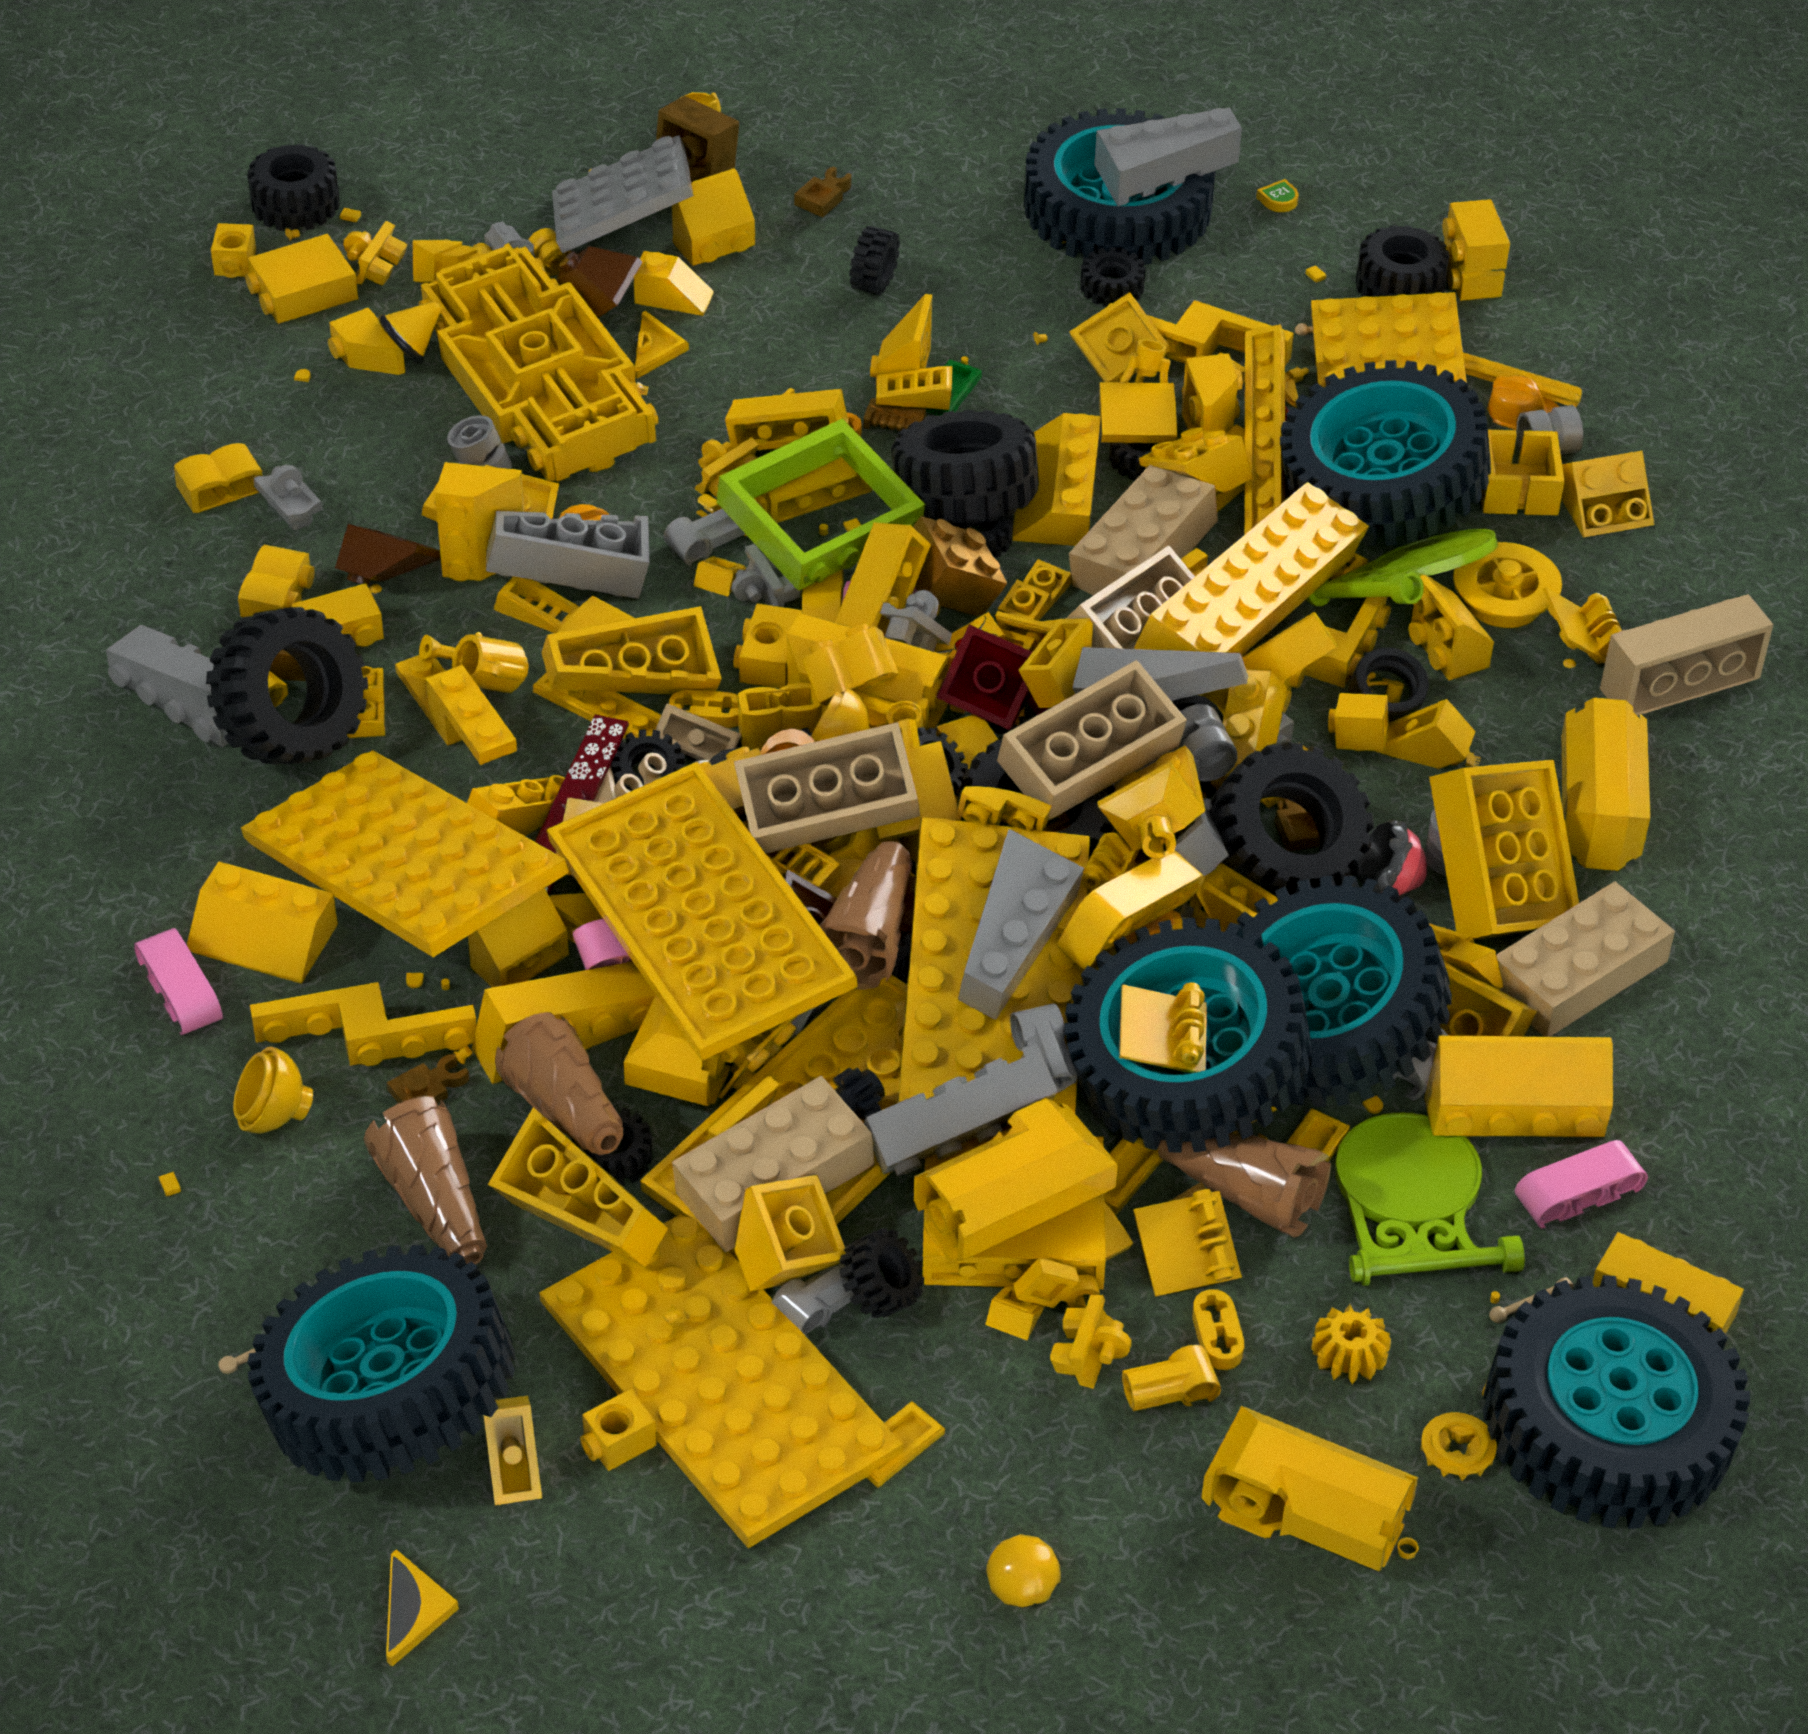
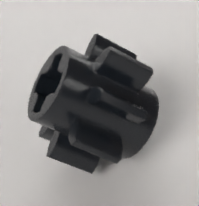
M849 1067L833 1078L837 1086L834 1090L860 1120L865 1122L866 1117L882 1110L878 1102L885 1096V1090L879 1078L869 1069L861 1072L859 1068L852 1070Z

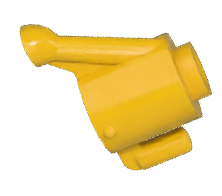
M477 632L475 635H466L461 638L456 648L442 645L429 635H424L420 643V659L428 660L439 657L452 660V668L463 665L480 689L512 693L524 682L528 674L529 665L522 646L515 642L484 637L480 632Z

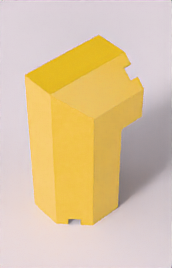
M798 613L786 633L787 685L795 683L811 684L802 661L803 657L811 654L809 648L825 640H832L833 644L847 638L846 631L852 627ZM884 637L899 674L860 692H867L891 703L899 701L914 702L922 710L925 730L927 731L929 728L935 729L948 706V703L936 697L954 657ZM822 704V714L825 711L827 705Z
M1592 698L1585 702L1584 709L1575 713L1574 708L1566 712L1561 735L1562 809L1570 853L1577 858V862L1584 868L1618 871L1626 866L1627 862L1633 858L1635 860L1642 855L1650 822L1647 719L1641 713L1638 717L1633 712V706L1627 700Z
M655 996L624 1060L625 1085L709 1106L716 1103L731 1066L725 1065L726 1061L721 1058L719 1053L701 1061L663 1004Z
M1049 1098L1039 1100L1016 1111L1007 1122L1012 1128L1005 1137L999 1131L991 1141L914 1176V1202L918 1212L927 1209L931 1219L923 1225L928 1236L947 1260L957 1258V1261H963L1116 1188L1117 1162L1068 1105L1060 1103V1106H1058Z
M1241 1406L1204 1476L1201 1498L1209 1507L1212 1501H1215L1221 1508L1218 1517L1222 1521L1266 1539L1271 1537L1273 1531L1281 1529L1280 1536L1292 1535L1376 1571H1380L1382 1567L1386 1566L1403 1531L1405 1524L1402 1521L1405 1511H1410L1418 1477Z

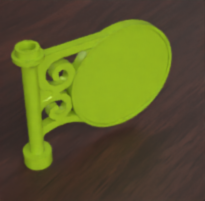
M1468 529L1444 533L1403 545L1331 581L1327 580L1306 600L1313 606H1324L1329 602L1330 598L1391 597L1397 604H1415L1423 595L1424 586L1420 578L1421 575L1430 576L1446 572L1485 557L1498 546L1495 532L1489 529Z
M1400 1112L1369 1118L1352 1128L1343 1138L1337 1151L1335 1175L1338 1187L1346 1199L1360 1248L1357 1255H1350L1349 1271L1353 1283L1361 1282L1362 1286H1369L1371 1276L1501 1264L1503 1273L1524 1270L1525 1255L1523 1243L1519 1235L1499 1237L1498 1246L1479 1248L1472 1243L1467 1234L1464 1218L1478 1197L1482 1180V1165L1476 1149L1465 1136H1433L1428 1116ZM1365 1217L1380 1223L1376 1229L1375 1239L1378 1245L1373 1242L1369 1235ZM1433 1233H1437L1434 1239L1435 1248L1430 1244L1427 1238ZM1396 1235L1404 1239L1403 1244L1398 1246L1399 1237ZM1455 1243H1456V1245H1457V1247H1458V1249H1459V1250L1446 1251V1250H1450L1451 1248H1453L1454 1245H1455Z

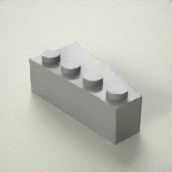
M496 511L486 549V571L502 576L532 579L540 583L570 586L578 590H592L612 594L617 597L625 596L639 599L650 563L648 516H635L634 521L630 522L618 521L617 515L602 514L599 521L582 520L580 514L565 513L559 519H549L546 513Z

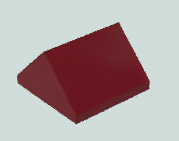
M969 624L936 698L1007 730H1011L1031 696V692L1023 680L1019 669L1032 654V651Z

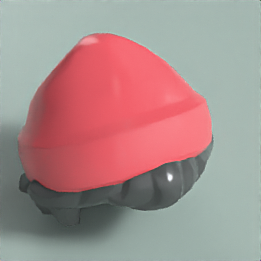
M1388 820L1379 824L1371 833L1373 840L1370 850L1364 855L1365 861L1356 871L1360 882L1364 885L1367 878L1378 881L1381 892L1389 885L1398 890L1399 896L1420 887L1427 876V863L1419 837L1407 829V825L1403 821Z

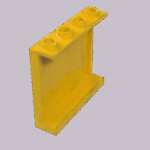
M1094 1136L1104 1147V1137ZM974 1138L962 1143L963 1150L955 1155L938 1160L936 1154L925 1158V1171L987 1142L979 1143L978 1139ZM1105 1193L963 1261H957V1258L947 1260L928 1236L924 1227L922 1271L924 1285L1013 1286L1038 1258H1043L1076 1267L1078 1275H1091L1095 1277L1099 1289L1104 1290L1106 1265ZM924 1209V1223L931 1219L927 1209Z

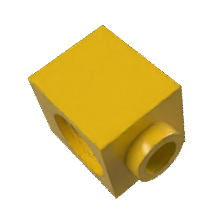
M218 223L211 247L214 275L228 278L245 277V274L249 273L248 257L255 256L256 254L254 227L249 224Z
M631 1389L582 1414L584 1434L580 1436L581 1445L591 1461L599 1459L608 1471L657 1445L656 1422Z

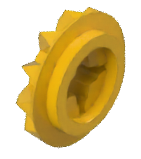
M1450 1412L1433 1418L1426 1425L1422 1433L1420 1451L1425 1453L1427 1465H1435L1440 1469L1443 1477L1450 1473L1459 1475L1463 1481L1471 1474L1481 1477L1484 1470L1489 1465H1493L1497 1444L1496 1439L1491 1440L1488 1426L1483 1421L1466 1413ZM1450 1439L1458 1444L1470 1442L1467 1445L1466 1454L1463 1455L1459 1450L1448 1451L1451 1443Z

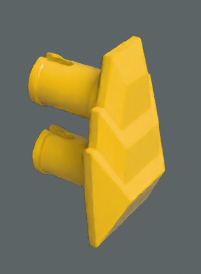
M448 239L413 240V281L432 283L436 281L435 274L439 273V270L491 252L492 249L485 243H477L471 247L462 245V241H451Z

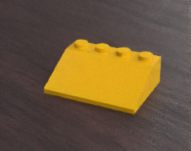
M1554 760L1466 767L1429 777L1456 932L1472 936L1474 940L1535 931L1579 904Z

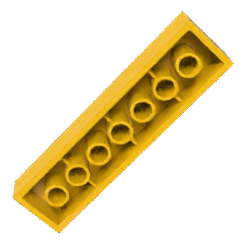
M1307 482L1151 613L1134 649L1240 653L1242 656L1352 559L1369 526L1353 512L1346 510L1330 499L1324 491Z

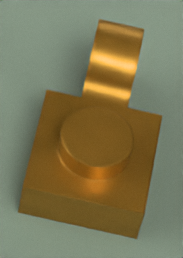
M1284 798L1277 800L1276 804L1279 810H1276L1274 822L1287 851L1320 847L1319 832L1309 813L1293 801Z

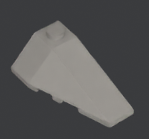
M1083 647L1072 688L1075 694L1135 660L1142 665L1171 701L1247 684L1248 674L1240 653Z

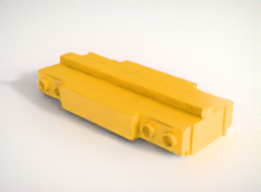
M507 243L502 248L441 269L439 273L435 274L436 281L420 285L423 300L419 301V305L437 302L441 306V312L434 328L439 340L441 359L482 416H487L493 421L501 442L505 444L514 440L518 449L524 448L527 451L528 460L533 470H540L546 480L551 482L556 480L558 482L586 468H589V472H598L615 464V457L633 451L637 446L657 441L655 425L659 423L658 415L651 403L646 404L642 399L635 380L634 364L570 282L559 285L555 278L550 279L540 258H534L526 246L513 249Z

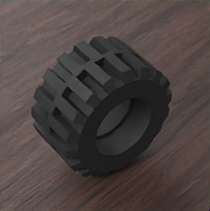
M286 144L278 148H270L266 153H260L256 156V160L250 163L247 175L252 211L255 213V218L258 221H264L265 226L270 228L273 224H276V230L284 231L285 227H291V230H299L298 227L305 226L306 230L314 228L313 224L316 222L320 226L327 223L326 217L332 219L335 216V210L339 209L340 198L335 161L329 157L327 152L318 151V148L314 146L306 147L304 144Z
M1391 225L1389 228L1381 227L1376 229V233L1370 232L1366 236V240H1363L1360 245L1356 275L1357 292H1362L1361 297L1444 293L1449 263V251L1446 250V244L1443 241H1438L1439 237L1435 234H1429L1425 229H1416L1409 225H1405V227Z

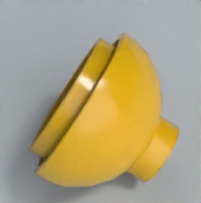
M848 687L843 694L835 691L811 735L814 741L817 742L871 729L869 727L868 712L861 697Z
M271 1046L253 1055L248 1061L236 1087L233 1111L240 1129L250 1133L262 1134L278 1129L291 1118L302 1121L311 1108L313 1089L303 1085L299 1069L287 1053Z

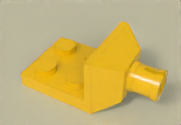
M1185 745L1174 752L1162 755L1156 762L1138 772H1133L1124 777L1120 782L1114 784V793L1097 802L1100 810L1133 851L1143 849L1147 856L1157 859L1165 857L1164 843L1169 854L1175 850L1176 838L1174 833L1185 828L1205 812L1194 756Z

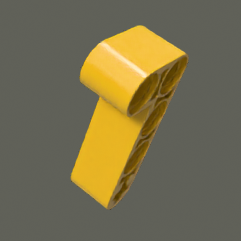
M1166 850L1164 858H1152L1090 892L1076 909L1062 933L1057 947L1083 970L1087 966L1099 970L1096 956L1106 950L1109 954L1113 955L1116 950L1115 941L1187 902L1202 886L1205 876L1176 850L1171 854Z

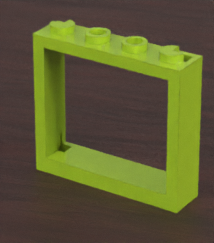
M843 418L719 476L716 501L798 591L817 581L820 583L826 577L842 569L853 567L861 557L874 522L911 525L913 527L919 517L924 516L925 510L923 501ZM842 457L892 510L804 553L754 498Z

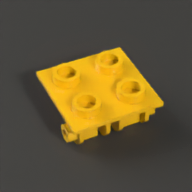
M1543 588L1550 604L1547 609L1560 626L1561 631L1559 635L1562 641L1573 650L1578 648L1584 651L1597 664L1605 663L1611 635L1622 631L1608 598L1600 593H1594L1588 597L1587 602L1582 607H1579L1549 588Z
M1116 832L1102 835L1082 875V881L1087 887V895L1101 885L1137 866L1135 859L1141 849L1133 851Z
M1186 983L1177 996L1122 985L1119 1058L1188 1073L1206 1070L1207 1003L1204 1002L1205 994L1200 989V986L1197 983Z
M796 1017L719 1053L724 1061L728 1063L734 1062L739 1067L718 1096L722 1099L733 1087L739 1090L756 1074V1071L762 1065L765 1066L783 1049L782 1045L797 1030L792 1024Z
M1204 1189L1194 1192L1192 1197L1133 1209L1155 1297L1242 1278L1220 1191L1211 1192L1210 1189Z

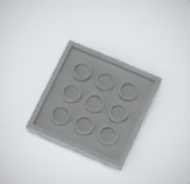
M680 135L673 138L670 136L662 137L656 140L652 147L644 151H630L623 155L619 162L610 166L606 164L596 166L585 177L578 180L574 178L567 179L558 184L556 189L552 191L556 242L561 252L565 253L694 196L686 149Z

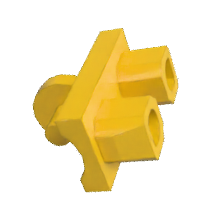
M385 221L373 240H371V235L366 231L362 233L353 231L345 238L343 246L347 252L348 259L351 261L359 260L360 268L356 272L357 284L362 285L367 278L379 285H384L390 277L394 265L380 257L398 265L400 259L405 255L408 244L392 236L396 225Z
M752 437L734 449L729 442L721 444L714 439L706 441L701 449L703 457L698 460L700 467L703 468L701 472L702 482L696 485L695 490L702 495L710 491L717 498L719 476L757 459L755 453L759 444Z
M1090 1295L1086 1308L1066 1309L1063 1317V1330L1067 1338L1075 1339L1074 1343H1054L1050 1354L1051 1363L1057 1373L1075 1375L1079 1385L1092 1389L1095 1387L1102 1363L1108 1365L1112 1363L1113 1359L1126 1357L1132 1346L1130 1337L1123 1331V1323L1112 1319L1104 1311L1105 1298L1103 1295Z

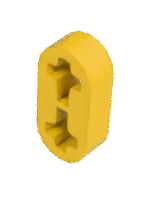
M685 689L675 692L669 699V704L679 709H683L684 705H692L689 710L684 711L725 728L738 726V695L735 693ZM724 708H731L729 713H722Z
M1215 1289L1202 1291L1196 1296L1192 1310V1320L1199 1345L1206 1349L1213 1368L1218 1370L1235 1368L1242 1361L1245 1346L1234 1302L1223 1291ZM1207 1306H1214L1215 1310L1220 1312L1219 1322L1214 1323L1211 1312L1206 1311ZM1223 1336L1225 1346L1231 1348L1230 1353L1223 1354L1222 1350L1216 1347L1217 1337Z

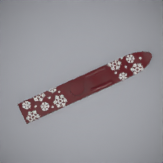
M597 714L594 715L535 840L536 843L556 854L555 848L549 841L547 829L563 822L568 798L594 801L629 726L628 721ZM556 881L545 887L548 895L551 893Z

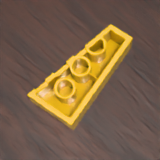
M701 606L548 634L541 652L551 689L673 695L675 692L685 689L716 691L722 680Z
M633 961L487 988L483 994L472 1050L491 1083L495 1084L503 1081L495 1065L497 1047L499 1046L504 1051L508 1041L503 1036L521 1020L534 1014L551 1012L556 1019L562 1020L561 1016H563L575 1028L584 1049L640 1029L656 994Z
M534 1107L488 1183L490 1187L512 1204L645 1268L668 1230L665 1224Z

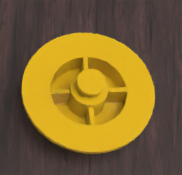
M1497 542V548L1490 554L1454 569L1453 583L1455 589L1466 602L1469 611L1482 622L1496 627H1521L1531 623L1539 614L1547 611V607L1550 604L1543 588L1547 587L1555 593L1561 594L1562 578L1555 564L1539 551L1516 543Z

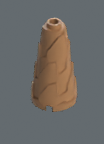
M882 842L874 851L869 852L848 886L841 891L828 916L819 925L856 974L858 987L854 989L866 990L879 986L881 979L885 977L887 982L896 965L897 952L899 950L898 944L901 937L899 927L905 910L903 901L913 867L909 851L898 842Z
M551 1012L534 1014L515 1024L503 1036L508 1041L504 1051L499 1046L496 1050V1070L505 1084L520 1094L532 1107L572 1138L583 1150L588 1149L591 1153H596L599 1156L613 1152L623 1138V1122L602 1090V1082L590 1065L589 1055L582 1046L575 1028L563 1016H561L562 1020L556 1019Z
M418 1097L396 1104L382 1112L387 1122L379 1129L375 1120L371 1122L364 1135L366 1148L385 1178L397 1191L417 1222L421 1223L427 1235L438 1247L444 1248L448 1257L456 1252L464 1257L466 1264L473 1262L476 1265L483 1259V1253L487 1248V1244L479 1224L480 1219L476 1211L473 1194L469 1187V1175L457 1143L452 1116L445 1103L441 1100L438 1106L434 1097Z
M1232 1132L1229 1133L1231 1145L1219 1148L1216 1138L1205 1140L1206 1151L1194 1152L1191 1142L1182 1143L1181 1153L1169 1152L1166 1140L1160 1141L1158 1154L1161 1159L1180 1168L1196 1181L1202 1182L1212 1192L1220 1191L1222 1198L1241 1207L1260 1221L1294 1238L1299 1237L1308 1226L1299 1221V1217L1309 1208L1316 1211L1319 1210L1328 1186L1331 1163L1325 1160L1329 1156L1314 1148L1310 1149L1295 1144L1279 1143L1253 1135L1242 1140L1239 1133L1235 1134Z

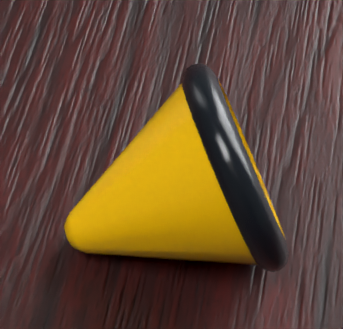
M429 302L388 315L382 314L378 317V321L388 336L408 357L416 363H422L441 312V306L437 302Z

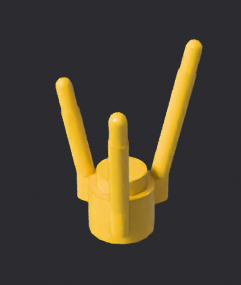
M1151 339L1139 340L1135 353L1130 354L1128 365L1120 382L1128 383L1135 370L1137 373L1135 383H1143L1145 376H1156L1157 371L1160 372V383H1168V370L1171 361L1164 358L1166 346L1161 342Z

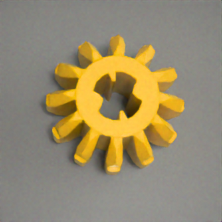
M1351 1304L1348 1305L1344 1313L1332 1307L1327 1314V1318H1319V1322L1315 1326V1336L1312 1339L1311 1345L1313 1355L1318 1356L1319 1370L1332 1367L1331 1375L1333 1381L1341 1376L1342 1372L1348 1373V1378L1352 1385L1357 1380L1359 1372L1363 1377L1371 1381L1376 1369L1383 1370L1387 1363V1352L1390 1350L1391 1345L1390 1333L1385 1331L1383 1318L1371 1319L1369 1307L1361 1313L1354 1312Z

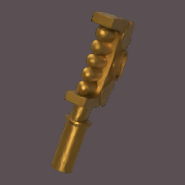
M872 398L864 415V428L870 429L871 425L874 427L880 425L881 428L888 426L891 430L897 428L898 431H902L915 421H923L926 417V408L877 405L876 398Z

